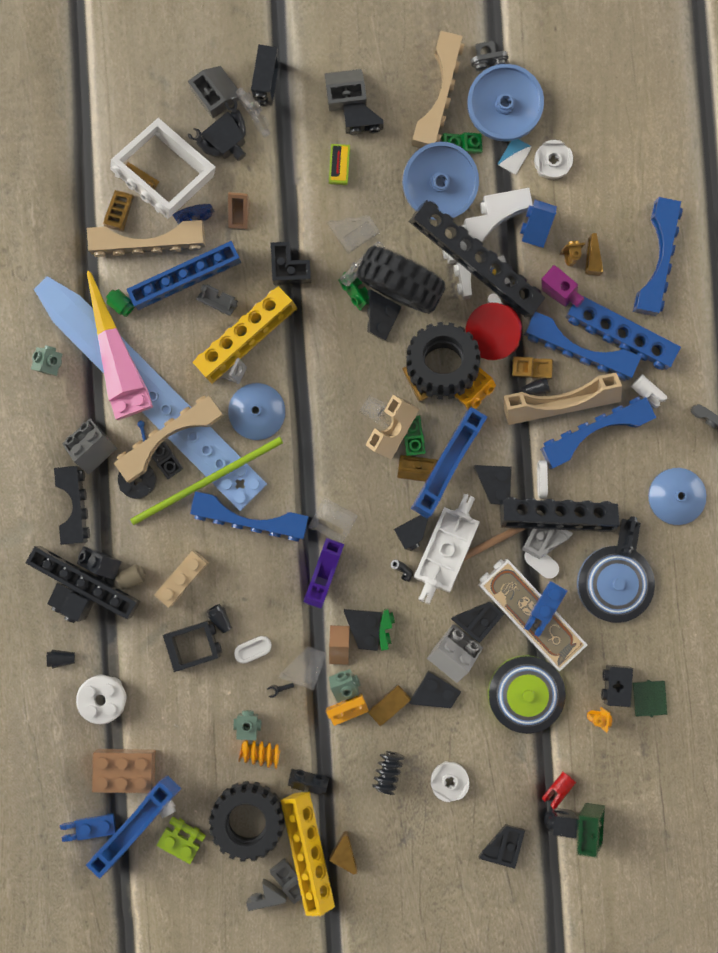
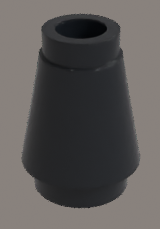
M539 378L521 387L522 392L530 395L546 396V393L551 392L547 378Z
M220 604L211 607L207 611L208 618L222 634L232 628L226 610Z
M60 650L47 652V667L54 669L75 664V652Z

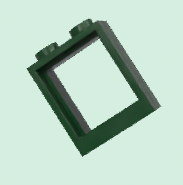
M585 803L581 810L578 822L577 855L597 858L603 845L605 805Z

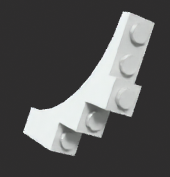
M524 188L484 196L480 203L481 213L485 215L466 218L464 225L461 226L468 230V234L471 237L483 242L489 233L502 222L515 215L527 212L529 205L533 206L530 189ZM461 242V249L466 251V244L464 242ZM443 251V257L448 260V264L456 263V265H453L455 277L458 276L460 282L457 284L458 294L462 295L463 300L470 299L472 296L471 273Z

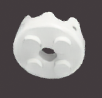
M100 674L89 678L81 685L76 696V704L82 717L90 723L107 724L123 713L127 695L118 678ZM97 695L105 697L106 702L104 705L97 704Z

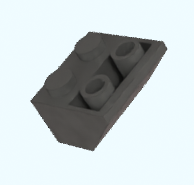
M221 66L202 70L188 80L190 89L212 119L227 109L225 102L230 107L234 104L232 98L236 102L243 98L241 92Z
M362 69L324 73L329 112L344 110L343 105L363 103L367 106Z
M91 418L82 423L80 428L68 436L65 442L62 443L72 460L88 475L117 449L111 439Z

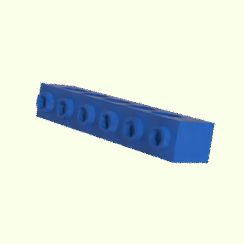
M229 241L126 290L134 307L137 310H141L240 264L241 260L232 241Z
M584 297L585 299L579 307L572 304L565 316V318L569 319V323L575 326L581 325L586 328V332L602 336V340L605 342L615 343L619 345L621 350L625 349L641 356L640 360H648L654 363L653 366L657 369L664 370L670 368L681 348L679 345ZM584 312H589L592 315V320H586L583 315ZM601 321L608 322L609 328L603 329ZM618 329L625 331V338L619 337ZM635 338L642 340V347H638L635 344ZM652 347L659 349V356H655L652 353Z

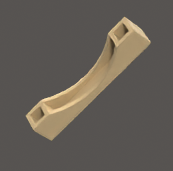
M440 31L435 57L441 71L442 87L432 109L417 121L412 146L422 148L430 143L440 142L442 134H438L439 128L444 127L446 116H443L444 109L449 108L451 98H448L449 91L453 92L455 80L452 79L453 74L458 73L460 65L457 58L458 55H462L465 45L461 43L463 37L461 35Z
M202 220L182 221L168 233L149 239L124 237L107 227L87 228L88 251L95 257H105L106 254L123 256L127 252H132L135 255L144 254V251H151V253H162L163 250L180 252L186 248H189L191 251H197L201 247H205L204 224Z
M617 373L597 376L586 385L560 395L536 396L524 392L503 396L504 412L508 425L613 404L621 402L622 385Z
M204 395L196 400L195 406L183 409L178 418L175 420L171 418L166 421L164 428L152 431L148 435L149 438L144 442L140 440L135 443L130 452L127 453L125 451L117 456V461L114 464L124 479L131 483L147 471L153 453L169 436L187 428L210 427L223 418L224 414L210 396L206 397Z

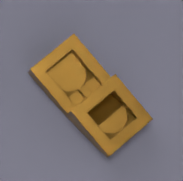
M513 357L512 376L552 379L553 359Z
M397 685L382 700L369 709L368 713L381 727L400 711L411 698Z

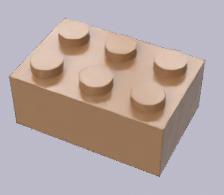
M97 749L93 752L92 792L150 793L155 787L156 750Z

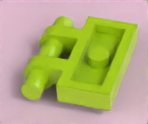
M172 816L169 824L175 826L174 830L166 827L156 846L191 864L200 847L194 840L196 838L203 842L206 834L200 832L199 828H193L184 823L185 820ZM180 830L189 834V839L179 834Z

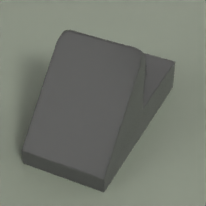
M263 879L262 887L264 894L255 893L250 895L246 905L248 911L286 903L287 895L281 889Z

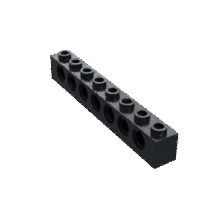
M428 200L424 201L408 222L525 318L533 316L545 299L541 294V290L528 284L524 276L517 275L508 263L499 260L495 252L488 251L479 239L471 237L466 228L454 223V219L450 215L442 213L437 204ZM431 217L436 219L437 226L431 224ZM446 229L452 233L451 239L446 236ZM461 242H464L466 244V251L461 249ZM476 254L481 256V263L476 261ZM491 266L496 269L495 275L490 272ZM505 278L510 280V287L506 286ZM520 290L525 293L524 299L519 295Z

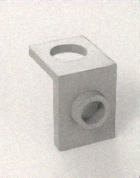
M237 358L234 365L221 378L239 384L247 367L241 359Z

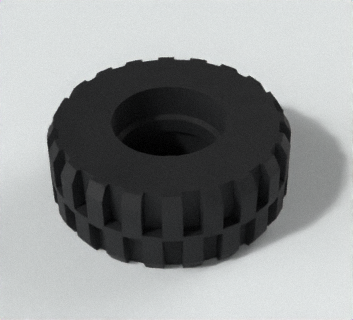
M371 246L368 248L357 269V278L364 284L396 302L423 313H432L445 291V281L435 273L411 259L382 247Z

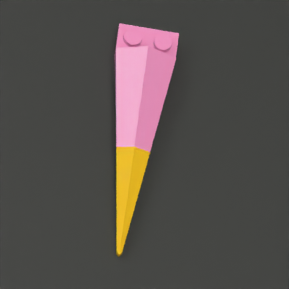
M87 270L108 399L111 402L115 419L119 421L151 409L153 405L148 389L118 332L93 275Z

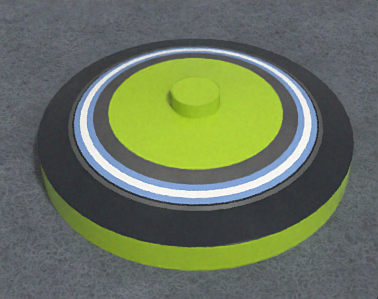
M530 655L513 657L502 663L491 677L488 687L490 708L497 720L512 731L523 734L543 731L559 718L565 705L566 692L560 674L550 663L539 657Z

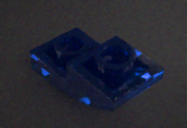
M198 204L177 211L173 214V217L179 225L182 221H191L193 216L197 220L206 221L212 217V213L215 211L211 204Z

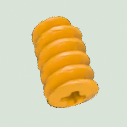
M244 740L238 762L243 757L246 764L250 759L252 765H255L257 760H259L261 767L267 762V768H270L274 763L275 769H277L280 757L279 746L276 744L272 749L270 742L264 747L263 741L256 746V740H253L251 744H249L248 740Z

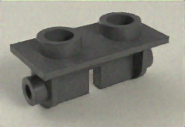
M209 284L202 285L201 293L196 298L197 301L228 316H231L238 306V301L235 300V297L224 292L221 293V296H218L219 290Z

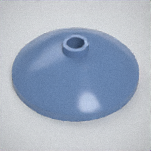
M262 383L248 384L240 388L231 398L228 408L229 420L232 427L241 436L251 440L267 439L277 433L283 425L285 404L280 394L274 388ZM254 407L259 408V412L257 414H254L252 412Z
M671 468L661 472L651 483L648 493L649 504L653 513L663 522L672 525H684L694 521L702 513L707 496L701 479L692 471L684 468ZM680 492L684 495L682 500L678 498Z

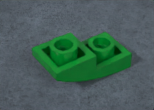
M443 133L441 135V142L455 144L464 149L468 154L482 153V133Z
M420 415L416 416L407 434L404 436L406 456L426 454Z
M388 608L384 609L380 621L379 637L381 651L388 650V644H392L389 632L385 633V630L392 629V624L395 623L393 612H389Z

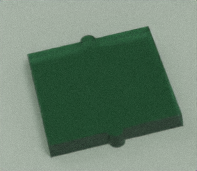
M648 679L646 682H633L636 717L649 716L652 718L654 715H667L664 680L651 681Z

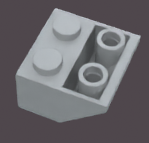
M453 624L435 645L427 659L458 683L470 671L483 647Z

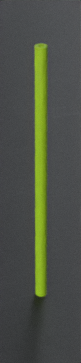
M278 437L134 516L130 519L131 523L136 525L278 447L283 444V440L281 437Z

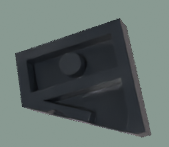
M370 289L368 291L369 308L367 315L369 321L367 323V332L386 341L402 306Z
M474 465L489 503L501 505L503 499L510 497L512 467Z
M488 601L453 616L451 620L480 644L504 613Z
M344 609V614L358 649L378 651L381 612Z
M428 671L409 703L411 705L452 708L461 691Z
M505 824L479 854V859L515 869L525 830Z

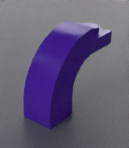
M326 538L303 603L322 609L344 544Z

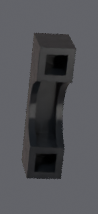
M79 466L54 468L55 487L68 493L73 505L72 513L68 520L59 525L60 545L87 543L88 538H90V529L86 526L88 509L85 508L84 500L87 499L86 489H83L85 472Z

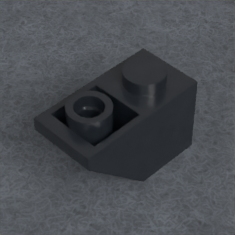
M363 103L343 105L346 133L358 135L365 131L377 133L383 130V119Z
M83 546L82 551L79 553L77 564L97 575L115 579L122 561Z

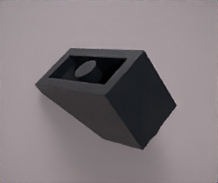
M419 515L394 529L405 550L409 548L411 551L420 546L419 542L423 539L429 518Z

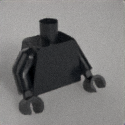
M232 98L234 102L233 107L230 108L227 102H225V107L231 111V114L229 111L226 112L202 133L199 129L193 128L197 133L196 137L193 138L189 133L188 137L191 140H196V144L208 155L217 158L223 157L224 159L233 155L237 161H240L246 156V153L241 148L245 144L246 125L239 109H237L238 104L236 100Z

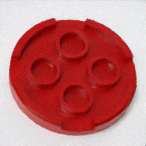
M491 302L477 307L471 313L466 323L465 332H470L473 335V340L477 341L481 358L500 360L510 356L519 346L522 325L518 315L512 308L501 303Z

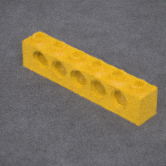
M279 286L276 287L261 302L256 303L252 310L243 315L234 326L228 328L218 340L213 341L210 347L203 353H200L192 363L213 384L234 365L237 358L241 359L290 316L297 309L296 305Z
M310 792L293 793L280 801L306 916H322L333 909L335 905Z

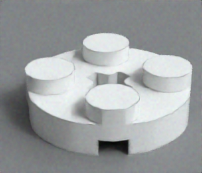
M549 140L543 143L538 148L534 157V164L538 174L547 179H559L565 176L573 163L572 151L559 140ZM552 155L555 156V159L559 160L555 164L549 162Z
M445 761L432 772L431 787L434 794L440 800L445 802L458 801L468 792L469 777L466 770L460 764ZM453 777L455 784L449 785V787L446 786L447 782L445 779Z

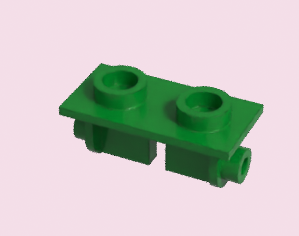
M352 270L347 273L344 272L338 281L342 289L351 298L353 305L361 311L365 305H369L368 290L365 286L361 289L358 288V286L362 285V281L357 278L356 272Z

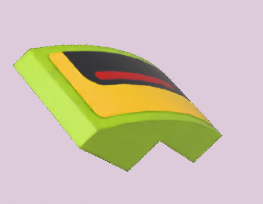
M331 144L329 184L348 185L350 145Z

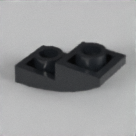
M165 441L159 445L152 455V458L157 463L156 465L167 480L184 469Z

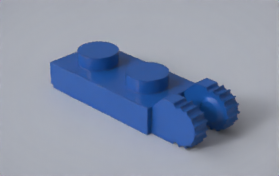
M549 581L531 611V616L524 629L527 631L531 629L535 619L538 618L541 620V623L535 630V635L539 637L568 591Z
M114 814L76 819L73 822L60 825V830L76 828V833L64 835L62 842L109 836L117 832Z

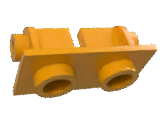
M600 707V711L590 710L587 713L589 721L605 732H608V727L611 728L612 716H610L609 711Z

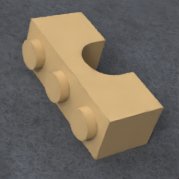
M392 395L384 410L392 418L391 425L383 431L374 428L366 446L374 452L392 459L404 436L407 434L411 423L416 418L419 408L398 396Z
M195 550L191 551L154 596L168 608L172 607L188 585L199 576L209 562Z

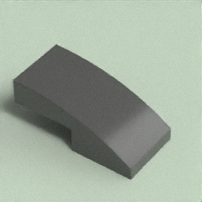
M284 858L270 869V874L281 885L282 891L293 904H296L302 899L297 873L286 858Z

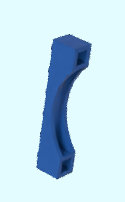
M658 197L654 202L651 222L658 236L659 259L655 272L649 282L636 293L633 312L656 316L663 311L665 301L662 300L663 293H666L668 288L666 278L672 268L670 257L674 255L676 247L673 245V242L679 232L677 222L678 219L680 220L683 208H680L681 201Z
M536 311L531 317L524 336H527V340L533 343L541 342L545 344V348L552 351L557 349L565 357L578 358L580 363L587 366L592 364L598 367L597 370L600 372L617 373L619 380L622 381L633 377L641 356L625 349L615 352H595L581 348L562 334L552 318Z
M638 396L630 400V405L625 408L620 405L612 409L613 413L608 416L604 413L595 417L596 422L590 425L587 421L577 426L578 431L572 433L569 430L561 434V439L557 441L553 438L544 442L545 447L540 450L549 468L553 469L571 460L579 444L589 434L600 428L614 425L636 428L657 418L647 397L640 399Z
M472 407L465 412L411 507L413 511L425 518H429L433 514L451 477L479 433L487 416Z
M196 491L190 514L195 515L194 519L206 521V518L214 519L213 523L220 525L229 522L232 523L234 528L243 529L244 526L251 527L250 531L262 534V530L270 532V536L279 538L281 534L288 535V540L299 542L300 538L304 539L309 516L291 512L268 520L248 519L230 511L221 503L217 496Z
M168 775L160 780L128 820L98 850L86 866L99 879L104 876L169 804L181 788Z

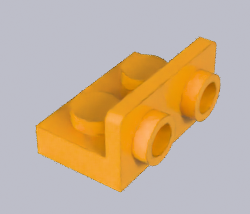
M479 367L476 381H473V386L470 389H465V393L460 396L456 393L455 398L467 410L470 407L476 409L480 406L481 401L494 391L496 384L493 378Z
M362 693L326 708L328 718L331 719L334 726L369 711Z

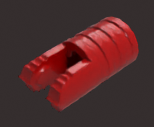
M562 771L542 799L546 802L557 792L558 795L551 804V807L555 810L577 782Z

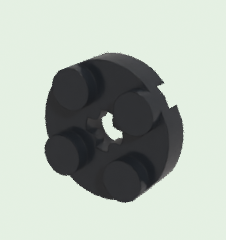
M148 464L147 471L139 476L142 482H138V485H135L134 481L131 483L127 482L119 472L117 478L119 489L130 498H144L152 493L156 487V473Z

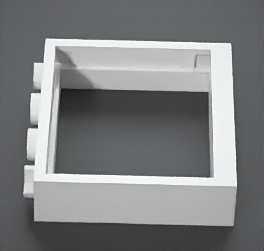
M157 118L111 159L110 170L115 173L117 178L120 177L129 189L135 190L144 202H149L157 213H161L169 219L214 177L215 166L162 120ZM154 135L200 173L170 202L165 200L124 164L127 159Z

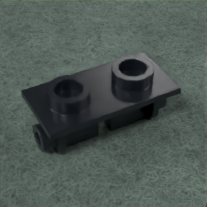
M631 516L628 520H621L616 549L617 555L635 559L641 525L636 517Z
M291 769L288 786L291 789L304 791L306 785L309 786L308 792L326 794L329 777L322 774L305 772L300 769Z

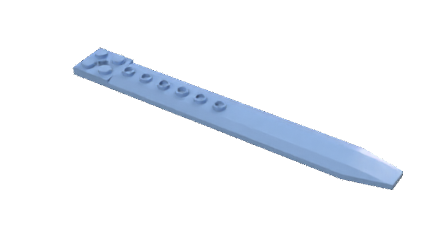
M47 276L34 288L53 323L104 373L93 308L80 295ZM122 338L148 389L153 408L142 413L161 430L165 427L164 423L171 418L175 420L180 416V412L190 406ZM211 427L187 428L168 437L206 477L241 458ZM248 464L212 482L239 511L267 485ZM237 479L240 481L242 479L245 480V487L243 489L241 487L238 489L236 488Z

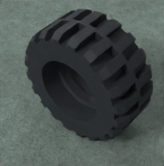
M437 322V326L429 324L426 326V330L421 328L417 332V337L413 336L410 340V345H408L406 365L410 381L413 386L417 385L419 392L423 393L426 391V396L430 398L435 395L437 399L443 400V396H448V399H452L456 393L460 396L465 393V389H470L473 386V381L477 379L480 367L479 345L476 340H473V335L470 332L465 333L464 327H454L455 323L449 322L448 325H443V322ZM447 348L460 356L461 365L451 373L439 374L426 366L425 357L435 349Z
M244 781L240 785L238 783L233 784L231 788L223 791L211 810L209 832L210 836L214 837L213 843L215 846H220L219 851L222 854L226 852L230 854L229 858L233 860L237 857L240 858V862H246V859H251L252 862L257 861L260 856L264 858L268 855L269 851H273L276 848L277 843L282 837L285 819L281 802L278 801L277 794L275 792L271 793L270 788L266 785L262 787L258 782L249 784V781ZM249 804L262 811L266 824L260 835L246 838L233 831L229 823V817L236 806Z

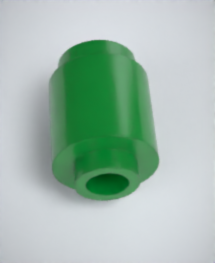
M119 289L111 290L106 296V303L119 315L127 317L135 308L131 299Z

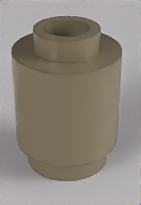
M136 564L119 572L116 580L122 590L125 588L130 589L145 581L146 572L142 566L139 567Z

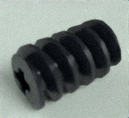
M386 751V754H380L384 761H378L382 769H376L380 776H374L378 784H372V787L384 794L395 795L393 790H396L397 786L394 783L399 781V778L395 775H400L401 771L398 768H401L403 763L399 760H403L405 756L396 752Z

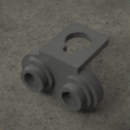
M494 41L477 43L475 45L477 56L473 57L470 62L471 66L476 68V71L485 70L487 66L506 64L508 53L506 51L496 52ZM488 47L491 49V53L482 55L481 49Z

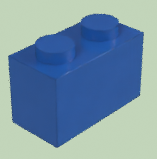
M534 200L533 206L529 205L526 217H529L527 223L523 222L520 234H523L522 242L544 248L556 215L557 206Z

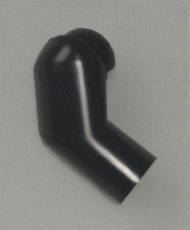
M393 560L391 562V568L403 573L401 579L410 582L414 575L413 571L401 561Z

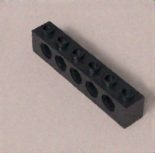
M508 497L503 499L500 505L501 528L615 532L620 525L618 504L610 501L593 503L590 500L574 502L573 500L555 501L554 499L536 500L534 498L520 500L515 497ZM517 510H522L525 515L519 514ZM536 511H541L544 515H539ZM556 511L561 512L563 516H558ZM575 512L580 513L582 517L576 516ZM594 513L599 514L601 518L596 517Z
M34 546L25 564L125 619L132 618L140 603V600L42 546Z

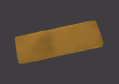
M400 455L397 478L426 482L438 459Z

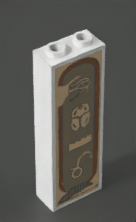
M500 559L493 566L495 569L490 574L486 572L479 579L481 582L478 586L558 671H561L587 644L557 611L550 622L546 624L539 637L535 635V630L541 623V620L538 618L535 619L531 629L528 631L524 629L531 616L530 613L541 594L508 559L504 561Z

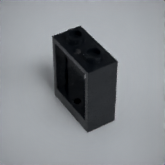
M258 44L251 92L254 103L262 107L273 106L280 65L278 47Z
M210 620L163 635L174 672L221 657L222 648L220 642H216L214 636L217 634L214 623H210ZM204 627L212 655L183 664L175 636Z

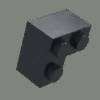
M290 241L270 242L272 281L274 285L312 283L310 260H292Z
M57 583L47 604L52 606L51 610L64 615L65 620L75 623V621L79 622L87 619L94 601L62 583Z

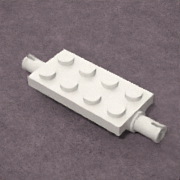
M468 494L463 495L458 509L450 510L444 507L414 575L415 579L425 583L418 599L424 602L426 597V604L431 603L434 592L438 588L450 593L480 524L479 521L470 517L469 511L475 498L470 496L468 500Z

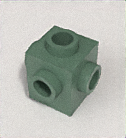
M45 345L44 348L36 347V351L32 356L31 370L57 376L62 364L61 358L63 354L56 352V348Z
M351 669L341 671L329 677L330 689L337 703L359 695L358 687L360 686V681L357 675H353Z
M243 710L242 713L238 714L237 718H234L233 730H237L236 740L257 739L258 731H261L262 720L258 719V714H254V711Z

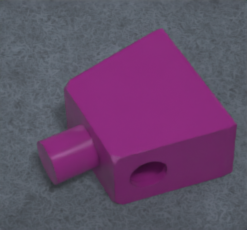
M555 265L541 279L542 291L565 307L570 302L579 307L585 299L578 293V284Z

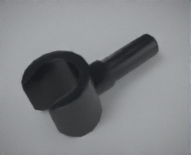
M294 683L283 686L271 685L267 690L272 688L275 690V694L269 697L274 698L279 692L294 688Z

